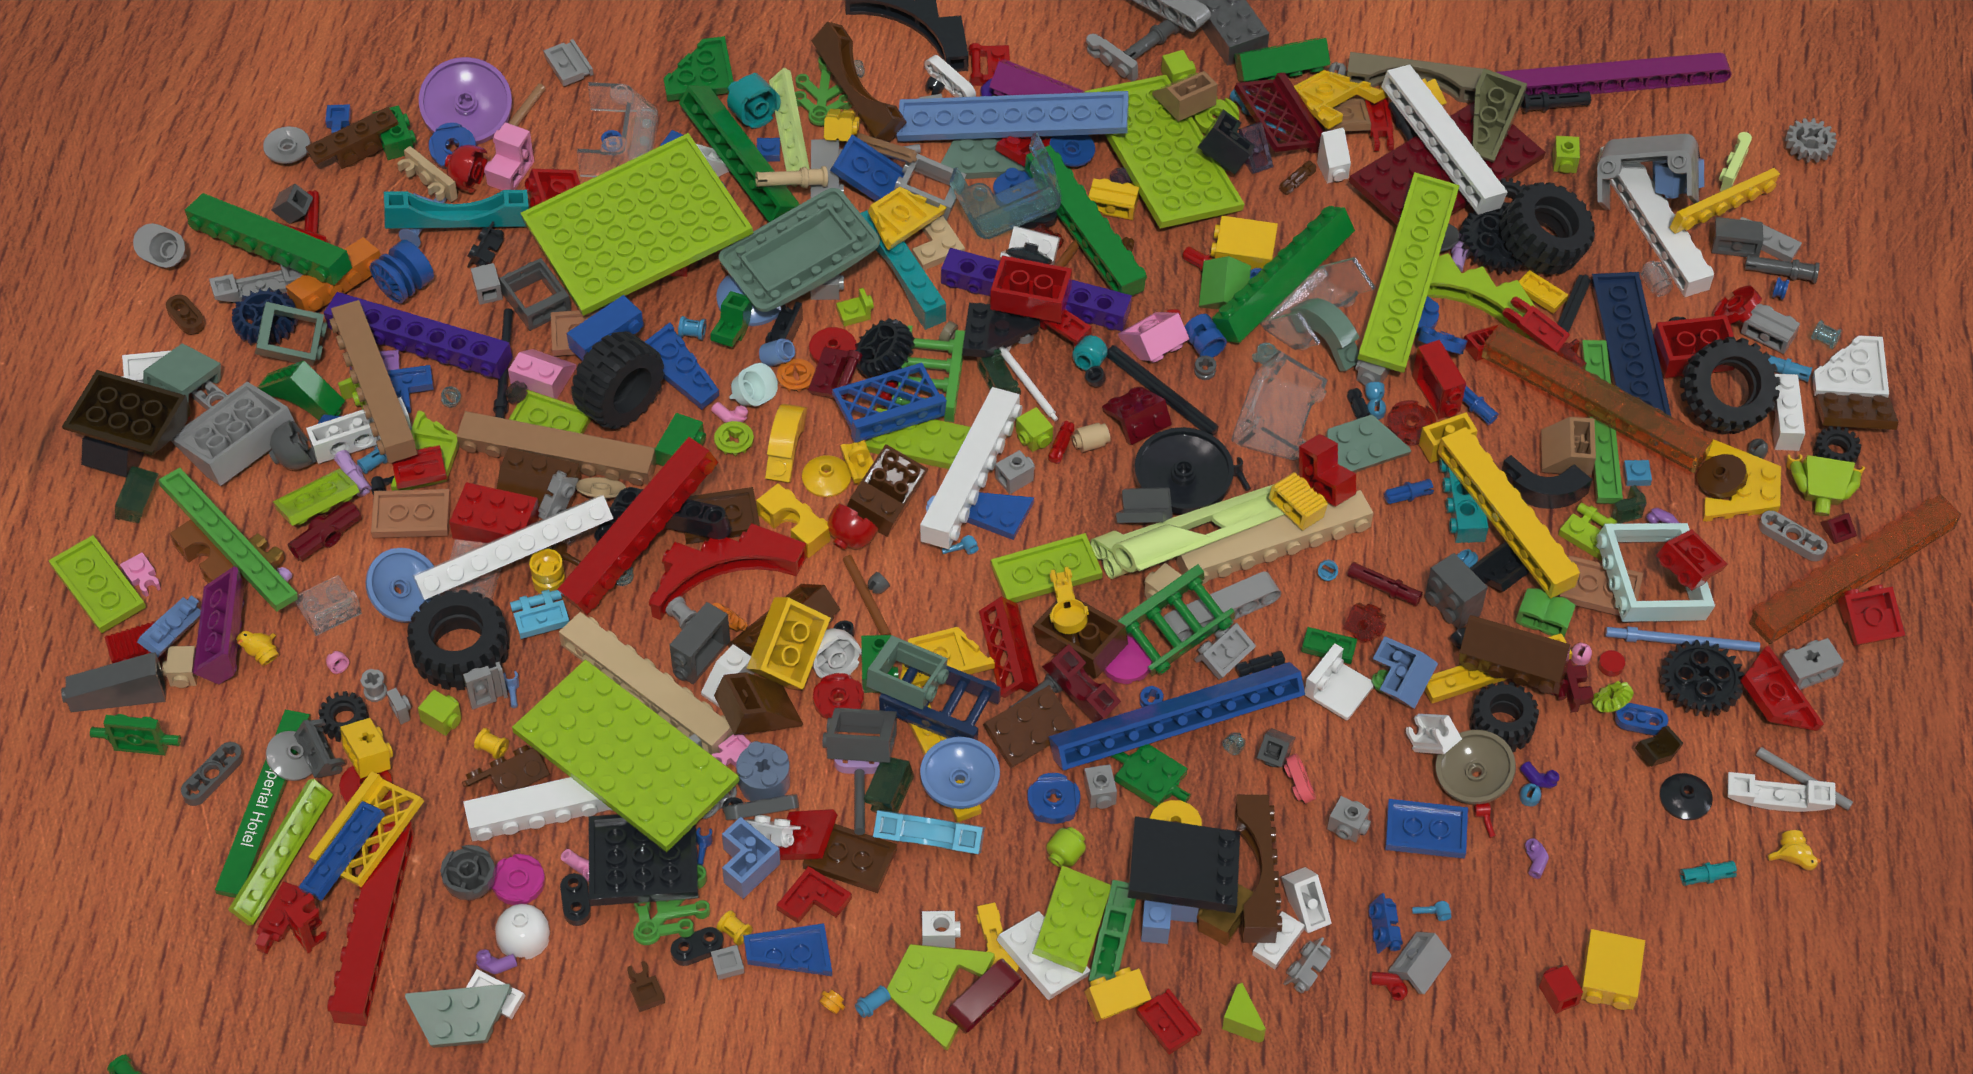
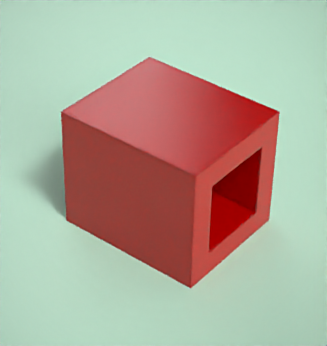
M1567 965L1561 968L1552 967L1544 972L1539 988L1555 1014L1580 1003L1583 990Z

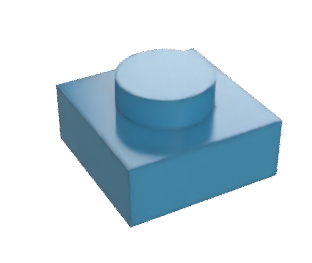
M1624 460L1623 471L1626 486L1651 485L1652 476L1649 460Z

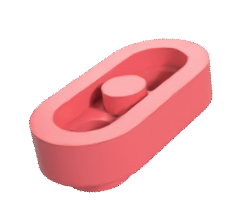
M1297 753L1287 757V763L1284 764V768L1290 779L1293 778L1295 786L1292 789L1298 801L1303 800L1305 803L1315 800L1314 790Z

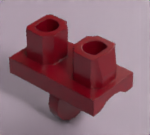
M1569 659L1568 669L1559 694L1550 693L1554 696L1558 695L1559 700L1567 698L1570 713L1578 712L1580 705L1589 704L1593 701L1592 687L1578 686V683L1587 681L1586 666L1572 665L1571 659Z

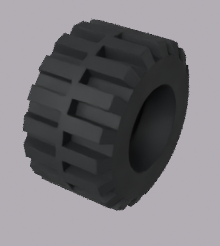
M1498 682L1497 686L1491 683L1487 685V689L1482 688L1474 700L1470 716V730H1484L1494 733L1509 745L1512 752H1516V748L1521 750L1525 747L1526 743L1531 741L1539 716L1538 704L1536 700H1532L1533 695L1530 692H1524L1525 688L1522 686L1515 687V683L1509 682L1508 685H1504V682ZM1497 712L1507 713L1516 721L1502 722L1492 714Z

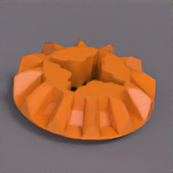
M791 359L789 362L782 363L779 366L777 380L781 387H786L789 392L791 390L800 392L803 388H809L815 369L810 362L804 359ZM794 370H796V373H798L799 375L798 380H795V378L793 377Z
M713 603V606L728 614L729 627L736 631L739 629L745 631L748 626L745 619L724 605Z

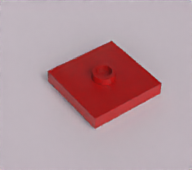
M835 810L789 811L787 820H791L790 825L800 826L801 829L793 830L794 843L786 848L777 846L780 851V860L822 859L838 816Z

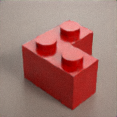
M1318 434L1299 446V476L1308 482L1310 488H1313L1317 494H1321L1328 503L1335 507L1356 495V473L1338 464L1337 442Z

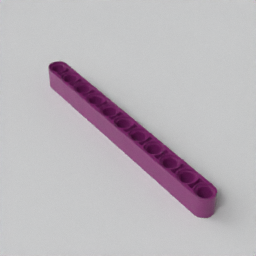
M1723 53L1496 72L1527 83L1525 92L1527 95L1539 94L1542 91L1548 94L1589 91L1590 94L1715 84L1727 81L1732 75L1726 55Z

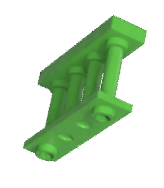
M908 325L909 331L913 334V326ZM956 330L955 338L950 339V341L915 338L913 341L915 344L914 348L949 351V354H952V359L936 360L909 356L907 358L908 362L902 365V368L923 363L925 368L946 370V373H949V378L944 377V380L931 379L936 389H943V392H947L945 397L947 400L944 416L945 422H954L964 357L962 356L965 331ZM908 377L917 382L922 380L921 377ZM905 384L902 391L905 392V387L909 385ZM898 397L896 401L897 404L902 406L911 402L902 397Z

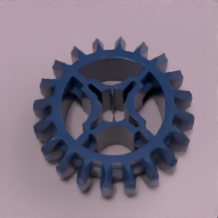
M269 287L267 291L259 288V291L256 293L250 290V296L242 295V301H237L236 308L232 309V324L235 333L240 336L243 342L248 341L250 346L257 343L266 302L296 308L294 301L290 299L287 293L282 294L279 289L273 292ZM274 314L268 344L271 345V343L277 342L280 345V339L288 340V333H294V327L297 326L298 320ZM248 319H249V320H252L253 323H252V324L248 323V322H247Z

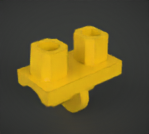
M865 440L840 445V450L852 479L857 485L860 484L873 464V459Z

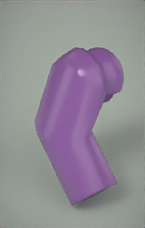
M1531 838L1525 843L1526 852L1533 862L1528 873L1531 877L1540 879L1549 856L1543 845L1537 839Z

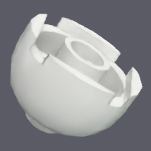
M826 629L812 667L820 678L834 673L850 675L859 665L858 658L859 653L861 654V648L855 638L845 630Z
M527 904L513 905L506 909L497 920L495 926L497 945L502 953L507 956L513 954L515 959L516 957L532 959L541 954L548 946L550 935L549 923L542 911L535 906Z

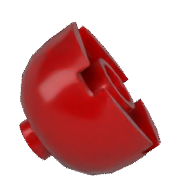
M463 145L446 157L445 168H447V175L455 181L456 187L460 190L473 193L476 190L473 188L475 183H481L487 164V159L483 158V153L487 154L484 148L475 145Z
M840 503L836 504L828 518L829 534L834 538L832 543L842 550H846L847 547L862 549L873 540L878 531L876 525L866 517L865 519L858 516V512Z

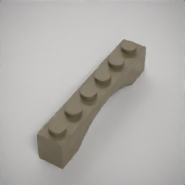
M1350 52L1347 76L1350 77L1352 82L1360 83L1366 81L1371 83V87L1382 85L1387 70L1411 65L1421 80L1425 78L1428 82L1435 78L1440 90L1458 102L1472 103L1475 101V88L1483 72V69Z

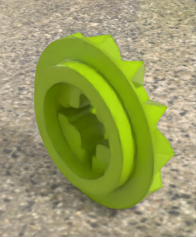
M738 421L722 424L714 435L717 449L722 450L725 455L733 453L734 456L740 452L746 453V450L752 447L754 439L751 428L745 423ZM730 436H733L735 439L738 438L739 443L730 441Z
M1616 681L1612 685L1608 683V686L1600 688V692L1594 694L1592 703L1599 712H1614L1628 704L1634 692L1627 682L1621 683Z

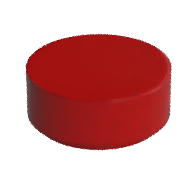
M1614 650L1602 653L1598 662L1599 670L1604 675L1610 677L1620 675L1625 666L1623 655Z

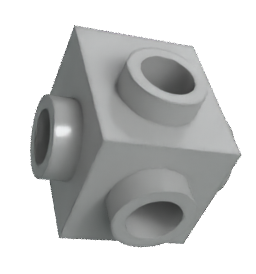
M1341 796L1329 817L1327 829L1336 833L1342 839L1357 842L1360 834L1365 836L1370 827L1371 821L1368 820L1370 809L1358 801H1351Z

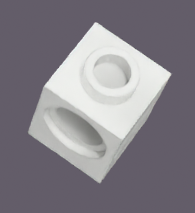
M922 911V946L955 948V938H960V921H955V911ZM943 927L947 930L944 932H939L936 929Z

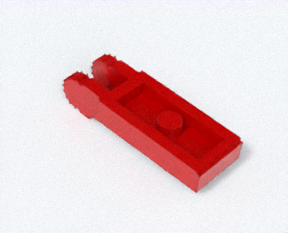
M1388 97L1375 104L1364 98L1371 121L1369 135L1372 137L1373 151H1379L1380 149L1379 137H1386L1387 150H1393L1394 129L1390 109L1388 108Z
M1513 297L1511 300L1512 306L1525 314L1522 317L1516 311L1505 308L1502 312L1504 317L1511 323L1517 324V327L1555 355L1570 334L1533 305L1530 306L1520 297Z

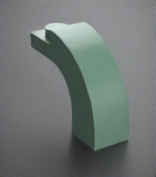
M1312 298L1290 309L1299 331L1313 330L1326 340L1339 371H1346L1357 364L1359 350L1355 341L1360 337L1351 321L1338 307L1326 300Z

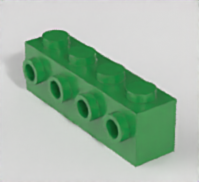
M1323 37L1234 54L1238 81L1245 82L1259 81L1260 78L1267 77V80L1275 79L1277 73L1284 72L1285 74L1289 73V76L1302 75V70L1310 69L1311 72L1323 71L1324 66L1331 65L1327 38Z

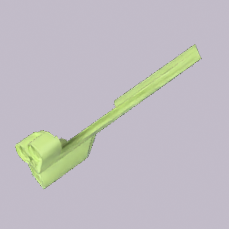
M1270 485L1126 534L1111 531L1091 539L1090 544L1096 558L1103 560V567L1107 576L1114 579L1129 572L1144 570L1285 515V513L1269 499L1272 487ZM1209 521L1221 527V529L1206 535L1188 530Z

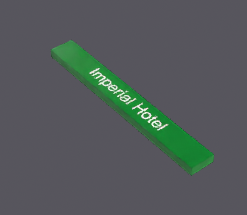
M285 709L275 735L285 731L296 732L304 720L311 721L310 714ZM291 749L293 755H298L296 750ZM266 760L216 885L215 892L218 895L236 898L255 867L288 780L277 776L270 769Z

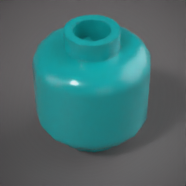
M1085 336L1075 346L1072 352L1073 360L1079 368L1086 371L1093 366L1100 367L1108 354L1107 346L1097 336Z

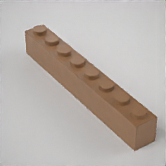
M357 300L331 308L333 318L329 319L333 333L338 332L339 334L336 336L339 349H345V353H342L346 367L351 366L352 370H349L353 385L358 384L359 386L355 388L359 401H365L366 405L362 406L367 420L372 419V423H369L373 437L378 436L379 438L376 444L380 455L385 454L388 464L417 455L414 438L360 301Z
M467 411L464 412L456 436L460 448L470 453L477 451L492 457H504L507 449L512 448L576 462L580 465V472L585 475H600L610 480L621 479L635 485H648L652 480L656 467L655 448Z

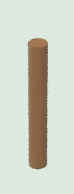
M539 83L509 121V124L514 126L520 124L545 91L544 85Z

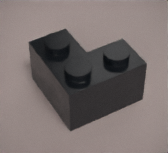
M1223 109L1206 131L1198 148L1201 149L1205 156L1213 158L1220 163L1224 170L1236 174L1251 155L1255 145L1237 132L1241 122Z

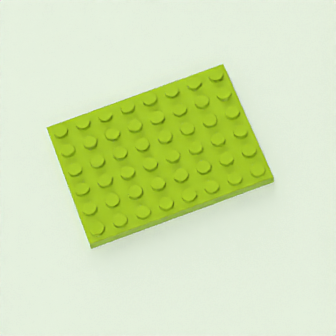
M689 133L520 213L524 223L583 316L615 301L622 295L626 296L754 233L752 226Z

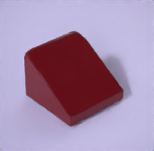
M1849 513L1840 514L1820 522L1833 544L1857 536Z

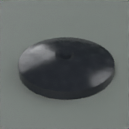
M1185 427L1163 430L1147 439L1136 455L1134 476L1138 488H1169L1172 512L1178 514H1185L1221 502L1232 486L1234 475L1232 457L1222 442L1207 432Z

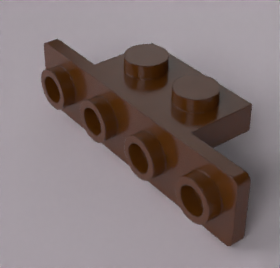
M386 107L305 148L315 164L335 156L339 166L343 169L382 150L383 147L378 134L397 126L398 121L390 108Z
M524 745L514 750L515 756L508 760H505L504 756L490 762L491 768L483 772L478 768L465 774L467 780L463 781L462 784L465 787L490 775L498 793L523 788L550 774L539 752L534 748L529 749L528 745Z

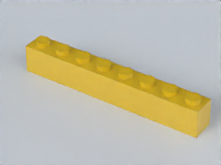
M1467 427L1442 437L1438 454L1551 599L1574 588L1580 574L1577 565L1567 557L1563 547L1556 543L1550 535L1548 528L1538 520L1534 510L1521 498L1520 492L1513 488L1507 480L1506 474L1495 465L1491 455L1485 452L1479 444L1477 437L1471 434Z

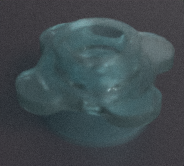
M1262 343L1258 346L1257 352L1252 355V360L1270 368L1274 366L1275 359L1280 357V351L1273 344Z

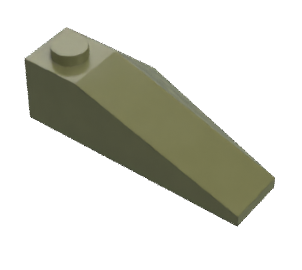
M1485 68L1475 88L1472 146L1482 159L1494 163L1525 97L1527 83Z

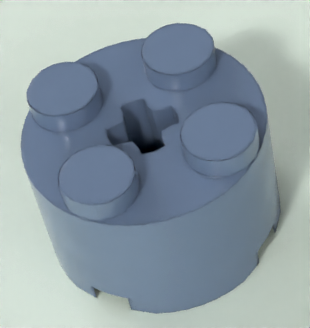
M758 741L750 743L740 754L736 764L737 775L739 776L738 786L743 796L749 801L785 795L790 787V767L787 753L774 744Z

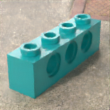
M1440 458L1439 469L1440 472H1444L1445 476L1442 481L1443 492H1447L1448 498H1446V511L1451 513L1449 531L1454 533L1455 543L1485 542L1489 528L1487 516L1444 460Z

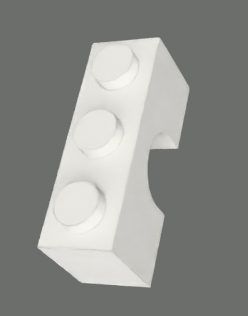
M1775 374V377H1780V385L1776 387V390H1779L1780 393L1779 398L1774 401L1776 405L1772 410L1775 411V423L1772 429L1774 450L1799 451L1805 436V426L1798 375Z

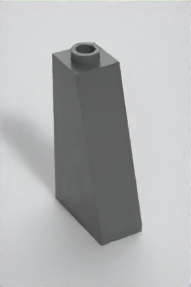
M156 652L148 653L67 676L66 686L61 689L62 701L68 704L71 712L166 702V680Z

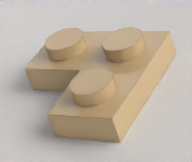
M944 216L938 217L922 228L930 242L912 248V254L923 270L944 263L950 248L965 251V247Z

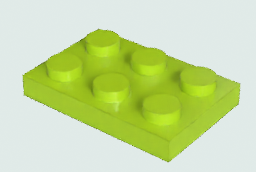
M339 468L273 501L276 510L293 526L305 523L309 517L317 513L327 512L331 506L339 502L349 501L353 498V495L360 491L357 484Z

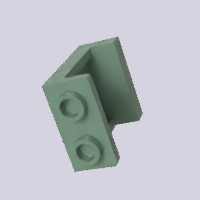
M183 343L143 370V383L186 395L188 403L189 394L203 383L210 380L217 384L221 381V363Z

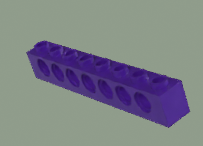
M950 248L941 268V284L991 297V288L1000 261ZM1072 280V288L1065 309L1085 323L1123 331L1131 311L1132 295Z
M336 292L324 311L327 326L332 330L329 319L333 318L331 308L359 300L376 344H384L394 347L399 351H407L420 357H428L438 360L443 364L455 365L463 370L475 371L487 377L492 376L500 379L513 358L510 344L507 341L340 292Z

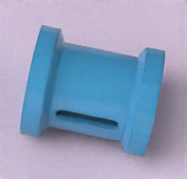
M681 316L678 336H692L703 340L706 333V319L699 321Z

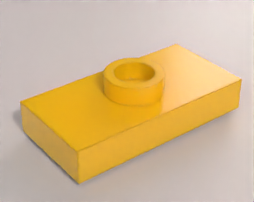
M1530 270L1519 280L1529 298L1553 314L1568 298L1567 293Z

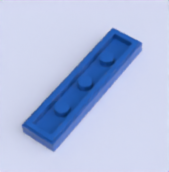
M362 801L298 888L306 894L311 893L314 898L322 901L380 823L385 813L381 809Z

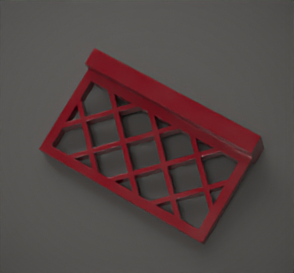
M1285 72L1277 73L1275 79L1236 83L1235 91L1274 152L1307 148L1310 153H1318L1321 133L1323 131ZM1262 88H1270L1271 93ZM1245 90H1249L1255 93L1256 96L1246 93ZM1260 95L1270 100L1271 102L1267 103L1259 99L1258 96ZM1273 102L1279 104L1281 109L1272 105ZM1255 105L1266 109V112L1256 109ZM1270 111L1281 116V119L1269 115L1268 112ZM1283 118L1289 120L1292 125L1282 121ZM1265 121L1276 125V129L1267 125ZM1279 127L1291 132V135L1279 131ZM1293 135L1299 136L1301 140L1294 138ZM1275 136L1286 141L1287 143H1278Z

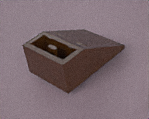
M885 444L850 497L847 507L858 512V516L865 519L866 517L876 525L879 533L888 537L922 482L928 468Z
M747 672L723 675L714 697L734 735L800 727L803 725L800 716L782 685Z

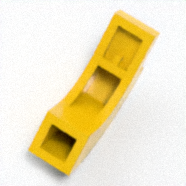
M781 404L779 406L769 439L765 479L791 482L796 446L800 433L804 432L807 407Z

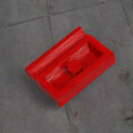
M440 445L418 449L417 455L392 462L397 489L447 480Z
M1170 989L1137 1008L1136 1014L1169 1055L1190 1042L1195 1036L1201 1035L1202 1029Z

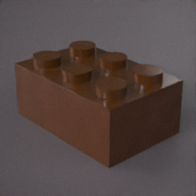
M1075 597L1076 600H1079L1084 606L1088 607L1087 624L1077 633L1063 634L1054 627L1053 622L1051 623L1049 614L1052 613L1053 607L1057 604L1056 600L1033 625L1037 644L1054 654L1070 644L1086 662L1083 666L1085 672L1097 678L1128 645L1125 625ZM1070 602L1064 603V608L1071 607Z

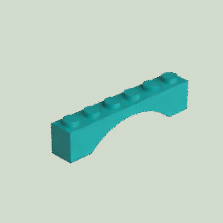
M502 190L486 199L462 204L428 201L408 191L384 192L385 229L489 227L492 221L494 222L492 227L526 226L520 213L529 209L527 190Z
M868 210L861 212L860 214L874 229L880 239V244L875 251L887 261L906 293L915 316L923 328L926 330L945 322L946 302L906 243L902 241L888 250Z

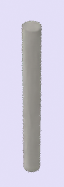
M1763 747L1756 754L1757 757L1804 785H1807L1808 780L1818 781ZM1835 791V803L1849 810L1853 801Z

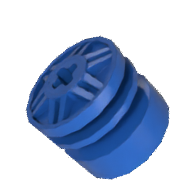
M405 239L391 247L388 252L389 255L382 254L379 259L371 262L369 266L371 275L379 288L387 297L398 304L405 302L408 297L414 295L415 288L422 289L434 278L433 269L425 255L417 246Z

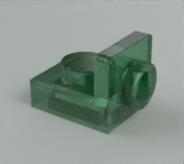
M1636 485L1630 486L1627 499L1614 503L1611 517L1617 520V524L1636 520L1643 516L1647 502L1645 495L1642 492L1640 493Z

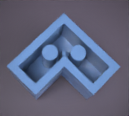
M1698 158L1699 188L1704 187V159ZM1668 160L1653 161L1655 193L1664 194L1665 198H1678L1679 194H1687V174L1673 173L1668 167Z
M1384 636L1373 657L1376 662L1390 670L1380 691L1395 701L1415 709L1438 663L1425 653Z
M742 817L722 833L723 849L733 857L722 867L724 883L744 899L780 865V851L775 844Z
M1144 900L1141 942L1168 944L1170 920L1197 923L1199 908Z

